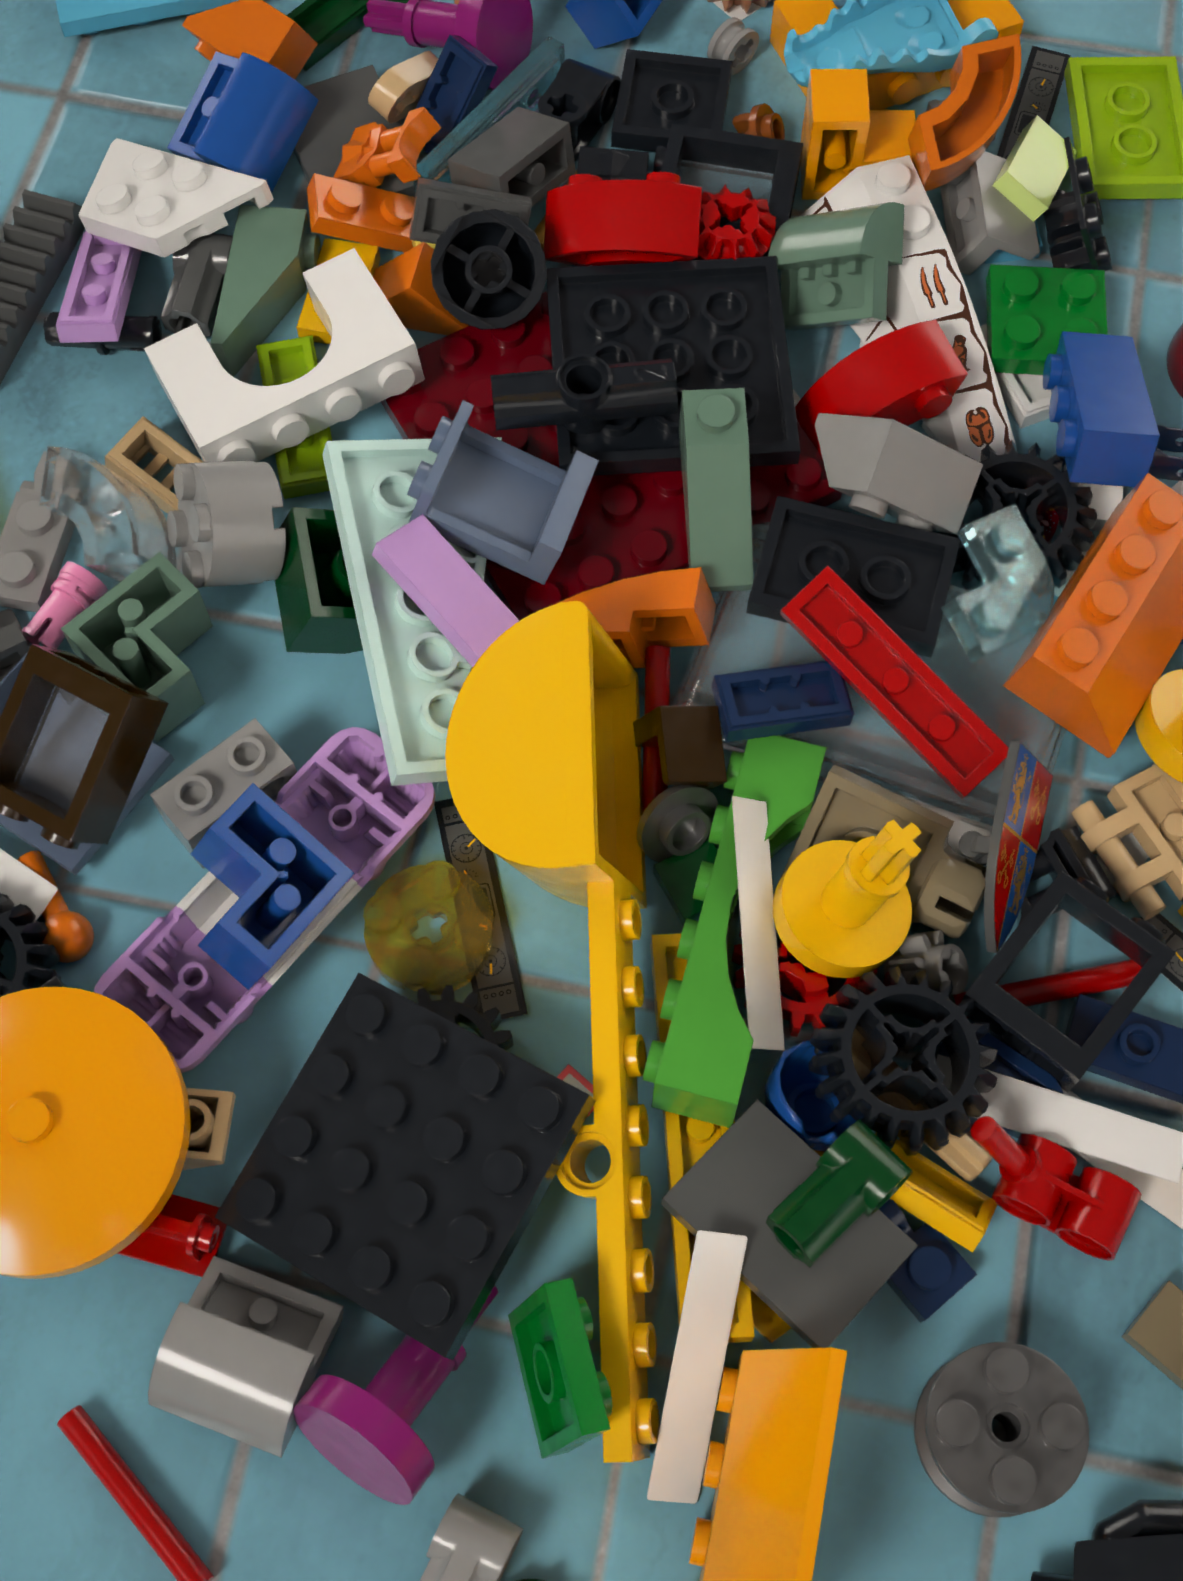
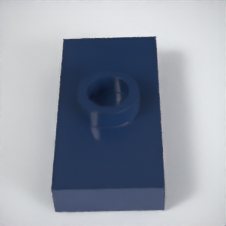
M449 35L415 108L425 107L441 126V129L426 143L422 150L439 164L448 165V159L458 152L498 69L495 63L461 36Z
M827 661L714 675L711 686L716 706L719 709L725 742L850 726L855 715L845 680Z
M1079 994L1074 1000L1065 1035L1082 1047L1113 1005ZM1131 1012L1087 1071L1183 1104V1029Z

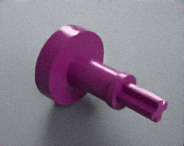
M368 0L366 3L368 13L363 16L365 27H370L372 32L404 36L410 46L444 48L449 35L461 36L498 66L488 88L489 90L504 91L509 89L520 78L526 66L533 36V14L530 0H460L458 4L432 0H409L407 3Z
M495 1285L472 1327L498 1294V1289ZM406 1334L365 1389L337 1376L320 1375L294 1407L293 1415L295 1421L310 1443L332 1465L352 1481L389 1502L399 1505L410 1504L435 1468L430 1451L411 1428V1425L450 1372L456 1371L467 1356L465 1348L461 1345L454 1360H451Z

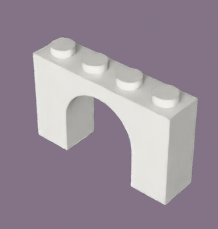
M355 248L303 272L314 310L330 334L331 343L327 353L318 365L296 380L280 385L258 386L234 378L220 364L197 323L144 348L163 390L203 462H258L285 448L294 447L307 437L338 422L347 421L357 415L358 412L391 396L400 395L410 387L425 380L414 340Z

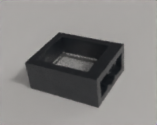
M672 123L667 146H657L653 172L675 173L681 177V184L702 187V193L704 190L717 194L725 184L730 192L741 193L749 187L754 199H767L771 215L776 217V234L781 225L791 219L799 178L803 143ZM721 217L720 227L731 225L735 229L740 230L741 219L731 222L726 217ZM769 250L762 257L768 256Z

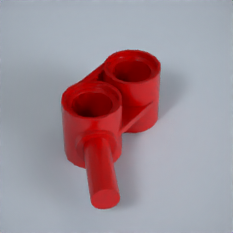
M989 1116L981 1117L974 1122L971 1128L972 1138L999 1164L1001 1177L992 1194V1199L996 1201L995 1203L1000 1208L1025 1222L1047 1229L1068 1245L1087 1255L1107 1261L1115 1259L1142 1196L1134 1185L1111 1172L1094 1167L1083 1168L1078 1177L1073 1174L1078 1162L1077 1159L1057 1143L1034 1134L1026 1133L1021 1134L1016 1142Z

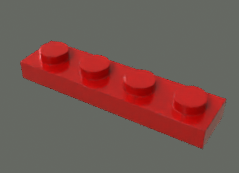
M829 566L825 567L781 609L780 615L961 799L966 797L1007 758L1009 747Z

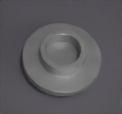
M674 785L660 793L647 806L638 823L637 842L641 850L656 862H661L673 855H687L697 850L710 835L714 814L718 805L714 794L704 785Z

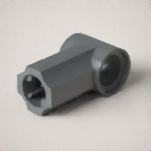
M217 233L201 236L193 240L188 246L173 253L174 277L161 314L164 329L177 333L197 323L205 337L212 335L233 236Z

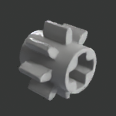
M941 930L908 935L899 947V950L884 965V975L889 968L899 966L907 984H909L911 978L918 970L926 969L929 978L928 988L936 990L943 981L952 980L953 992L948 998L953 1003H955L953 995L962 993L968 982V964L964 953L954 944L944 945V935Z

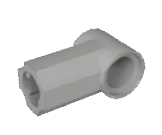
M458 1493L449 1505L427 1552V1557L430 1558V1561L420 1581H500L524 1528Z

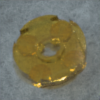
M432 861L426 865L409 867L394 874L377 889L375 895L367 901L364 907V939L370 958L378 972L389 983L403 990L406 987L413 991H418V989L424 987L429 995H442L445 985H452L454 991L471 982L480 973L489 957L495 928L490 901L484 890L474 879L465 873L457 871L448 862ZM428 915L432 919L443 918L446 921L440 927L443 938L435 943H432L426 936L416 940L412 933L418 929L417 921L420 918Z

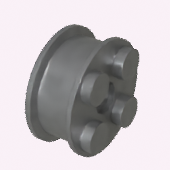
M992 1342L981 1344L962 1352L942 1366L930 1378L922 1390L915 1410L914 1437L921 1464L932 1483L943 1495L956 1505L972 1513L1001 1518L1017 1516L1044 1508L1061 1498L1073 1486L1086 1461L1089 1447V1424L1086 1409L1077 1388L1069 1376L1053 1360L1024 1345ZM993 1419L1003 1424L1006 1430L1005 1442L1000 1441L992 1431Z

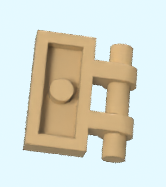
M1156 764L1113 786L1107 798L1117 810V813L1105 818L1093 800L1081 804L1071 813L1084 832L1081 838L1093 854H1099L1117 880L1113 884L1115 891L1123 902H1132L1143 920L1154 917L1166 908L1165 903L1153 887L1156 884L1165 880L1179 901L1183 900V783L1169 776ZM1130 833H1133L1151 859L1138 866L1120 840Z

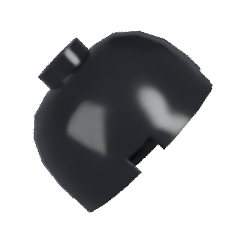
M497 209L471 212L452 221L437 239L430 261L433 288L442 306L460 323L480 330L504 329L524 319L539 302L547 279L545 254L536 233L517 216Z

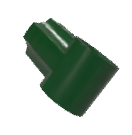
M861 1120L852 1124L832 1143L817 1161V1169L767 1217L766 1224L774 1233L776 1240L793 1258L800 1260L809 1268L864 1214L869 1218L878 1211L913 1173Z

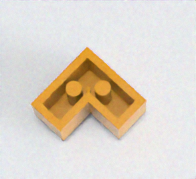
M810 69L800 143H803L800 164L802 200H819L856 167L910 155L912 160L908 137L916 121L915 110H870L867 69Z

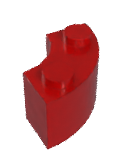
M651 172L646 175V180H603L601 177L591 174L569 176L568 185L547 191L543 250L545 260L581 267L689 261L698 257L702 187L681 184V177L671 172Z
M937 320L916 323L873 340L829 369L800 399L795 407L796 418L822 457L815 428L818 413L894 419L909 426L923 418H932L944 412L951 405L952 397L968 373Z

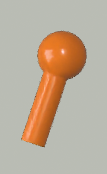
M30 851L18 858V861L58 888L40 851ZM58 888L56 894L42 913L45 921L44 924L48 928V933L42 943L52 944L56 947L60 955V962L71 963L82 959L91 950L94 942V930L85 916L69 911Z

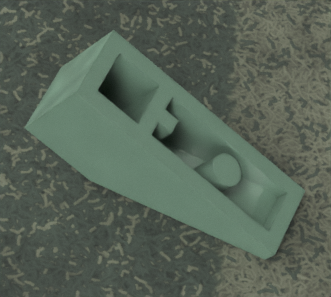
M253 205L239 206L211 339L213 352L223 368L233 377L257 350L256 345L264 342L306 291L307 285L303 272L316 266L321 251L319 234L311 233L307 209L267 206L259 209Z
M745 389L682 390L679 438L689 568H702L711 592L751 590L754 579L750 455Z

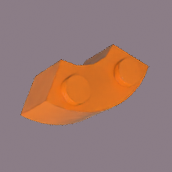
M1019 33L962 46L950 72L951 94L938 107L918 115L908 137V143L913 164L926 192L943 186L962 175L983 155L992 142L1011 108L1020 80L1021 44Z

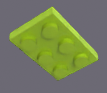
M1176 56L1069 57L1064 76L1074 148L1077 150L1075 155L1076 159L1087 156L1094 185V191L1087 192L1086 194L1097 191L1099 199H1183V96Z

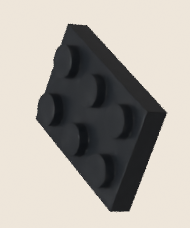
M777 496L749 595L746 613L788 623L780 615L781 609L825 567L829 566L917 655L931 658L939 633L960 539Z

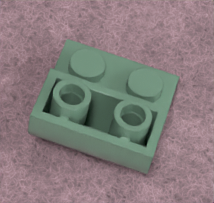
M887 202L794 217L781 225L772 240L768 256H776L777 269L782 270L781 300L785 329L795 331L886 321L888 266L902 264L903 204Z

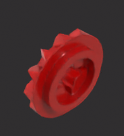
M726 184L717 194L703 190L698 256L704 260L728 258L737 260L738 258L762 257L771 246L776 227V217L771 215L767 199H754L749 187L741 193L730 192ZM721 217H726L731 222L741 219L740 230L735 229L731 225H725L721 228Z

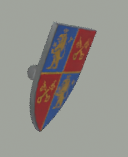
M1010 740L991 836H983L979 832L968 831L959 840L960 852L971 861L986 867L984 927L987 952L997 953L1004 944L1022 907L1035 865L1053 780L1051 772L1021 741Z

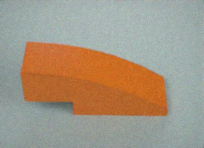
M701 567L660 571L622 579L581 592L558 602H583L633 668H645L646 647L709 646L716 610L715 600Z

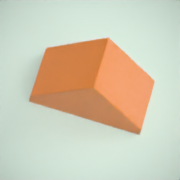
M426 242L415 246L375 269L373 278L405 328L448 336L469 326L460 323L442 306L432 284L430 261L434 249Z

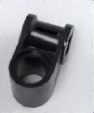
M569 58L563 62L556 78L540 97L538 113L569 122L575 162L579 159L580 146L588 147L602 125L606 124L611 118L617 104L621 80L619 76Z

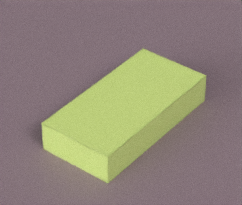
M1037 115L1022 130L992 185L1033 222L1049 208L1069 168L1064 139Z

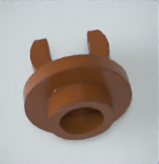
M766 103L755 105L750 113H743L733 118L732 123L738 133L780 140L785 139L782 118L778 113H774L772 108Z

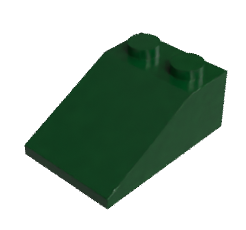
M292 507L279 527L285 528L286 547L282 571L275 580L286 651L333 654L363 651L334 510Z

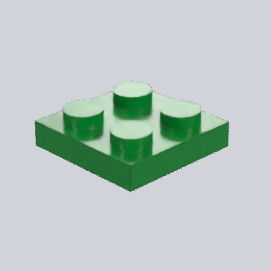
M990 264L986 277L987 348L995 373L1043 375L1046 357L1049 353L1056 354L1062 331L1108 335L1105 270Z
M573 1278L544 1283L508 1315L542 1459L568 1453L610 1430L608 1417L611 1416L613 1408L609 1383L603 1372L596 1371L589 1342L593 1338V1320L586 1300L583 1297L577 1298Z

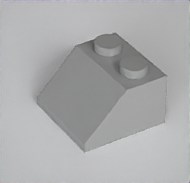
M818 413L815 428L829 487L852 497L849 504L850 508L884 519L887 513L897 518L895 524L929 532L937 531L958 535L983 467L982 463L894 419Z

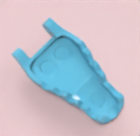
M846 0L842 8H833L830 11L828 20L824 25L817 24L812 30L802 35H797L795 29L790 30L785 43L784 59L788 72L797 84L803 87H808L810 69H867V74L937 72L953 68L962 46L996 39L999 36V32L992 20L986 17L976 20L963 30L948 0Z

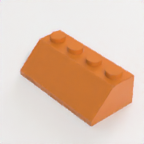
M1149 473L1143 477L1114 509L1003 684L1006 689L1107 758L1115 754L1147 700L1154 684L1160 678L1183 639L1182 495Z

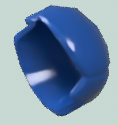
M806 1040L783 1051L765 1084V1107L813 1150L826 1151L856 1120L848 1114L839 1123L831 1122L829 1115L839 1104L836 1096L828 1099L816 1098L815 1089L829 1076L809 1071L808 1063L811 1058L822 1052L817 1050L810 1043V1040Z

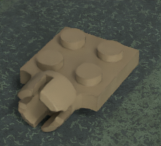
M834 764L826 776L782 875L797 856L813 845L832 840H845L857 843L863 838L877 836L887 822L893 819L902 829L912 822L921 831V834L914 841L921 851L909 864L910 875L906 883L912 903L911 923H921L936 931H943V934L950 938H960L968 929L971 919L984 897L986 867L956 853L949 845V832L954 821Z

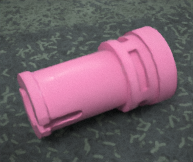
M67 561L59 571L58 578L50 587L52 591L50 596L29 624L22 629L23 634L31 644L39 645L41 643L44 647L57 649L65 638L61 628L108 591L104 583L94 574L70 561Z

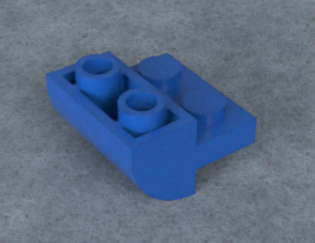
M216 51L167 149L178 156L266 180L272 193L319 100L295 79L255 56L242 52L238 59Z

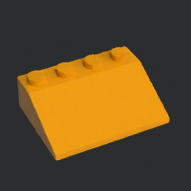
M833 1347L743 1350L738 1359L737 1369L723 1367L716 1411L729 1413L724 1443L710 1441L702 1486L715 1489L710 1520L700 1517L696 1518L689 1556V1564L702 1567L699 1581H812L847 1350Z

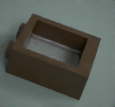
M31 644L0 716V814L17 821L28 822L29 819L43 826L40 833L43 838L65 848L78 849L80 843L108 844L169 703L70 652Z

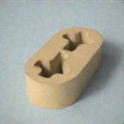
M425 51L389 68L374 84L368 97V104L389 123H394L407 117L408 112L416 108L438 58L431 51Z

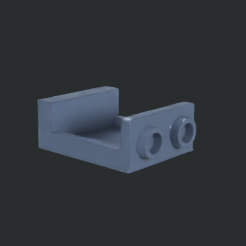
M463 400L454 420L442 416L428 447V450L438 454L434 464L431 465L421 461L407 492L408 496L417 499L409 522L423 514L447 541L545 585L564 549L599 460L576 450L565 471L469 426L468 420L474 405Z

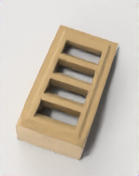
M142 416L106 454L105 472L128 490L168 513L169 511L178 510V499L171 491L174 488V469L161 483L153 477L166 463L175 467L176 464L203 463V461ZM148 452L155 455L156 457L143 470L136 465Z

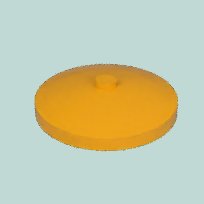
M39 987L13 992L0 997V1275L21 1279H45L69 1275L100 1264L131 1244L150 1226L171 1197L180 1178L186 1160L191 1125L190 1104L181 1070L166 1044L143 1019L129 1008L101 994L69 987Z

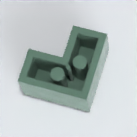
M160 551L61 628L76 656L169 703L154 736L156 742L160 741L205 704L191 670L177 655L212 628L213 625L200 591Z

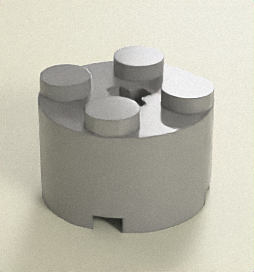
M264 461L176 464L173 480L175 494L178 499V510L168 512L167 532L171 546L182 547L183 575L196 588L260 584L264 581L276 580L280 576L284 563L286 532L285 528L274 529L272 508L283 507V501L277 477L270 464Z

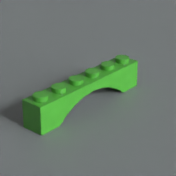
M776 735L748 739L744 753L732 750L726 772L727 782L724 783V788L734 790L733 796L766 802L768 826L764 841L769 839L770 858L800 836L811 812L827 747ZM732 800L730 807L718 804L714 814L708 842L718 844L719 848L714 863L703 860L701 862L693 899L704 901L699 921L686 918L677 951L678 958L688 960L683 980L669 979L661 1008L660 1018L671 1020L666 1042L652 1041L643 1074L644 1081L654 1083L652 1108L730 1128L734 1122L754 1042L738 1010L728 974L726 936L730 920L739 900Z

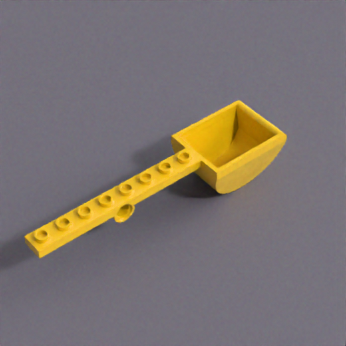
M569 601L543 608L515 623L501 634L478 659L460 689L450 717L446 738V773L454 804L462 820L482 844L549 893L568 902L588 907L593 1099L596 1101L593 1105L594 1124L582 1125L556 1175L564 1188L571 1193L596 1200L601 1372H603L609 1383L613 1404L612 1414L608 1417L610 1430L603 1433V1463L635 1462L650 1458V1444L657 1443L660 1429L657 1401L655 1398H648L647 1368L654 1367L656 1363L657 1339L653 1323L646 1322L645 1292H651L653 1289L654 1262L651 1250L643 1248L642 1219L650 1217L652 1197L648 1177L640 1174V1147H646L648 1144L649 1121L645 1105L638 1104L637 1077L643 1076L647 1057L644 1039L641 1034L636 1035L635 1008L642 1007L644 983L639 966H633L632 940H639L641 937L642 920L640 909L647 908L645 853L637 842V827L643 814L641 747L635 746L633 722L640 718L639 680L636 670L587 606L581 601ZM605 1145L610 1154V1168L601 1180L592 1183L585 1171L586 1158L594 1148Z

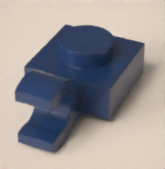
M889 1199L879 1210L918 1246L886 1283L921 1323L928 1319L977 1274L942 1233L926 1223L921 1225L916 1231H913L901 1209L893 1200Z

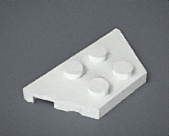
M116 138L105 155L78 215L89 234L165 258L188 246L193 240L201 236L210 235L227 226L228 222L224 216L225 212L246 201L254 202L261 209L270 204L274 198L266 180Z

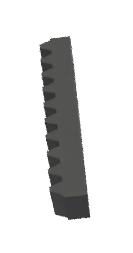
M26 189L22 193L23 208L14 207V225L5 223L3 226L5 241H0V384L85 229L78 215L82 206Z

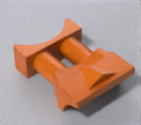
M420 107L409 111L404 124L401 126L387 129L383 124L372 122L356 127L350 141L342 146V159L333 178L375 188L382 185L385 176L396 174L403 183L417 180L418 177H421L416 168L418 156L426 143L441 129V126L425 107Z

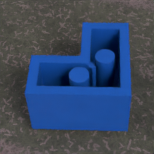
M252 783L208 829L190 853L191 856L239 897L198 946L249 990L271 969L353 876L354 872Z

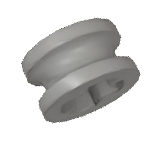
M736 17L729 18L715 31L708 46L707 56L711 59L733 61L732 75L738 74L753 58L759 44V35L751 28L745 29L744 23Z

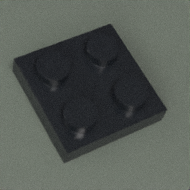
M627 49L611 131V147L656 152L658 145L667 146L672 123L723 131L733 61Z

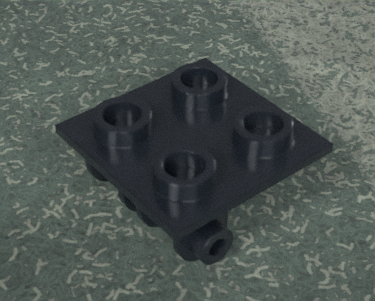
M1070 137L1064 138L1073 191L1067 193L1064 190H1057L1049 208L1043 213L1053 268L1112 270L1107 240L1102 233L1101 225H1104L1097 191L1086 194L1087 192L1094 191L1087 156L1076 159Z

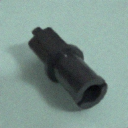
M59 312L50 313L44 319L43 324L45 340L51 346L95 348L100 355H108L110 350L145 352V347L162 340L161 322L157 316L152 315L149 317L125 315L118 342L60 343L56 329Z

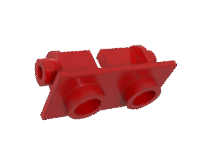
M172 1194L150 1226L117 1254L202 1278L213 1257H217L227 1224L215 1218L220 1207Z

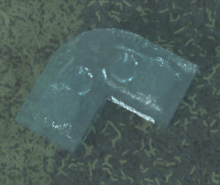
M1016 504L972 521L957 532L985 585L955 597L941 608L971 663L1004 649L1036 631L1049 617L1054 603V583L1049 565Z

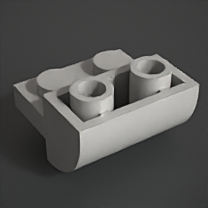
M214 1256L188 1304L180 1302L166 1330L150 1378L148 1390L149 1405L282 1458L297 1427L293 1409L313 1384L318 1369L343 1320L344 1306Z

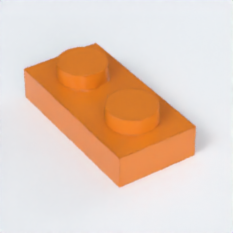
M316 173L313 174L307 187L311 232L399 252H406L413 248L409 232L415 197Z

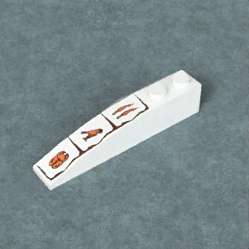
M910 155L856 167L800 216L887 202H896L904 205L902 264L888 266L886 321L850 324L851 328L861 339L859 347L861 348L873 340L903 327L924 321L937 320L968 375L952 397L951 405L935 417L923 418L921 427L930 438L964 455L966 454L980 463L981 450L987 444L997 455H1003L1006 444L1011 440L1015 443L990 354L950 244Z

